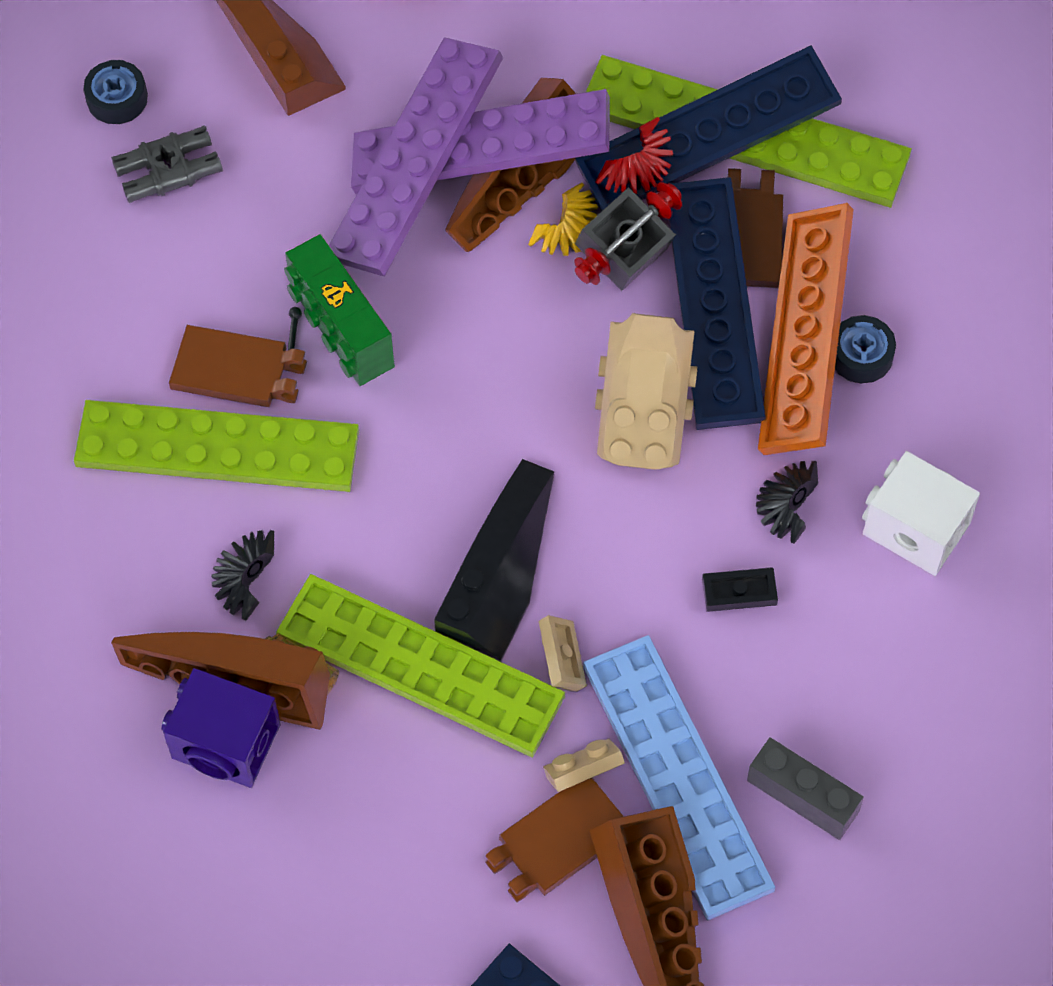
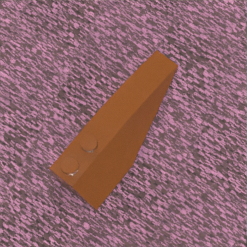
M216 0L288 116L346 90L343 81L316 39L273 0Z
M541 77L522 103L574 95L576 93L564 79ZM575 158L473 174L454 209L445 231L465 252L472 251L500 227L499 224L508 216H514L522 209L521 206L531 197H537L545 190L544 187L549 182L560 178L566 173L575 161Z
M208 632L138 634L114 637L111 642L120 664L160 680H164L166 675H168L178 684L184 678L189 679L193 668L274 697L280 721L318 730L323 725L330 672L323 652L315 648L294 646L276 639L271 641L258 637Z
M670 806L611 819L591 829L590 834L609 899L623 939L643 986H704L699 981L698 964L702 963L701 948L696 946L695 927L699 925L698 911L693 910L692 891L696 890L695 877L674 807Z

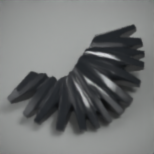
M800 461V469H798L795 463H792V470L785 466L784 469L788 477L775 472L773 475L779 483L766 480L763 483L765 487H760L759 491L762 494L756 497L760 500L756 502V507H758L756 509L757 514L766 515L761 520L763 526L774 523L770 533L775 535L778 532L777 538L782 539L791 530L790 541L795 544L806 529L805 522L794 511L804 503L806 497L818 485L817 461H812L809 469H807L805 461Z
M263 530L257 531V537H255L253 532H250L249 540L246 535L242 536L244 548L236 542H232L231 544L238 556L223 550L221 555L224 559L217 558L216 560L222 566L213 567V570L218 573L211 576L212 579L216 580L212 582V586L221 588L215 594L217 600L228 597L223 608L225 610L230 609L229 613L232 615L242 608V619L245 621L260 603L249 591V585L259 577L264 567L271 562L274 556V530H269L266 538Z

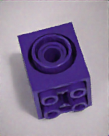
M193 668L189 679L184 678L180 683L177 691L178 702L173 711L168 710L161 726L171 758L188 764L207 776L220 780H230L252 788L281 725L275 698Z

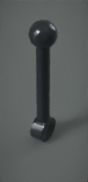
M292 307L289 310L291 325L288 350L295 348L298 319L302 316V311L299 307Z

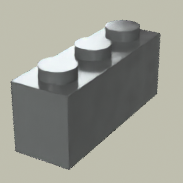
M769 737L749 767L747 777L749 783L838 840H841L860 811L864 796Z

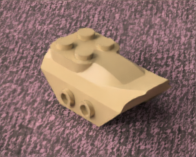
M632 313L622 323L610 322L607 356L600 357L598 373L599 377H605L604 389H597L595 409L601 410L597 455L602 459L619 466L645 469L669 468L679 464L684 420H691L694 400L687 399L688 387H695L697 367L691 366L694 331L681 329L675 319L671 317Z

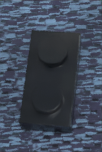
M773 567L705 573L702 575L706 612L776 606L778 603Z

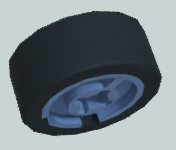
M109 60L99 63L91 69L84 79L83 91L90 113L97 120L107 124H123L139 116L147 105L148 93L142 72L134 64L124 60Z
M852 316L842 321L839 329L835 363L836 372L848 381L860 384L875 382L884 377L892 366L895 354L896 341L894 333L887 324L871 316ZM859 346H865L867 348L866 351H861Z

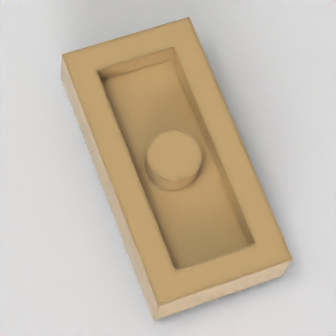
M550 615L539 620L542 644L552 687L576 692L586 687L587 684L574 622Z
M610 739L593 741L585 749L576 753L560 755L552 763L543 766L548 781L559 792L623 765L625 762L620 749Z

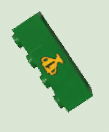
M319 234L285 252L287 267L284 268V272L290 282L287 285V290L295 303L301 302L304 306V314L309 324L313 328L318 326L323 333L321 338L330 353L334 351L340 358L339 364L344 374L348 378L353 376L358 385L362 386L393 369L395 365L391 332L322 235Z

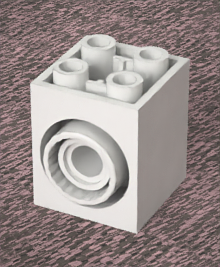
M905 451L899 461L893 459L884 474L886 480L880 488L876 485L870 492L865 502L868 507L862 516V519L866 521L863 535L936 577L971 524L980 492L957 480L949 473Z

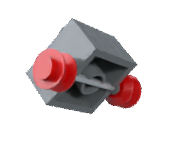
M659 182L656 186L658 193L648 192L646 194L648 206L628 187L586 225L575 242V245L586 255V259L577 257L574 260L576 266L575 273L578 278L586 284L598 285L600 283L599 274L601 273L606 275L621 291L625 289L668 249L676 236L659 217L670 219L672 217L671 208L675 210L682 208V195L677 187L670 183Z

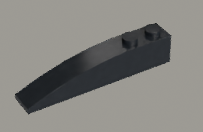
M521 460L469 549L434 619L435 632L502 662L530 604L554 471L527 460Z

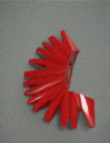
M659 117L639 127L643 150L624 158L606 160L596 180L598 185L608 177L605 189L609 191L614 183V193H617L620 186L622 194L626 190L628 181L631 190L637 194V178L645 192L650 190L649 183L654 188L657 186L654 177L660 182L663 181L660 174L667 176L668 172L664 168L670 169L671 164L659 157L673 156V150L658 149L671 140L670 136L662 138L668 132L667 129L652 133L660 121Z

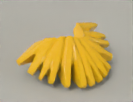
M582 182L562 194V214L559 224L557 226L556 224H536L528 243L529 246H533L543 239L541 252H545L549 247V254L553 255L558 243L563 256H568L569 246L576 253L581 252L575 245V242L582 229L597 216V214L590 211L598 208L597 204H592L595 198H588L592 195L590 190L579 192L584 187Z

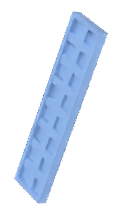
M647 635L584 661L583 668L652 809L674 807L695 877L696 890L693 893L706 920L713 919L775 892V885L650 636Z

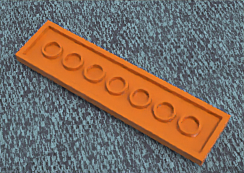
M848 203L788 214L764 396L765 420L761 421L758 450L763 455L826 446L854 211Z

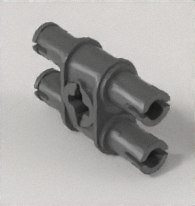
M203 125L178 135L176 132H170L169 136L148 143L141 142L137 149L112 156V163L118 177L145 167L147 170L150 169L149 175L122 183L128 203L154 194L161 195L162 197L165 196L166 192L187 185L191 187L196 183L195 180L222 172L223 168L216 151L190 161L184 159V154L212 145L206 126ZM163 160H166V162L169 163L171 168H168V166L165 165Z

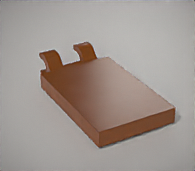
M187 325L169 380V386L171 390L270 407L272 399L295 403L299 392L298 389H295L297 381L289 378L281 379L283 370L304 374L307 360L304 359L305 351L300 349L286 351V344L282 341Z
M587 779L558 792L499 835V840L503 845L489 851L485 855L488 859L485 863L494 874L501 871L512 861L522 872L521 875L508 883L510 887L508 892L516 902L524 899L536 888L545 896L597 858L590 830L611 819L624 816L594 779Z

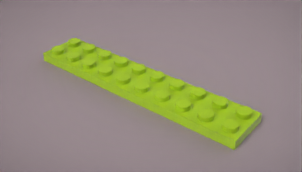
M602 55L586 92L606 89L610 96V122L636 129L657 117L666 115L718 89ZM812 118L734 155L730 159L766 170H775V173L891 208L912 148Z

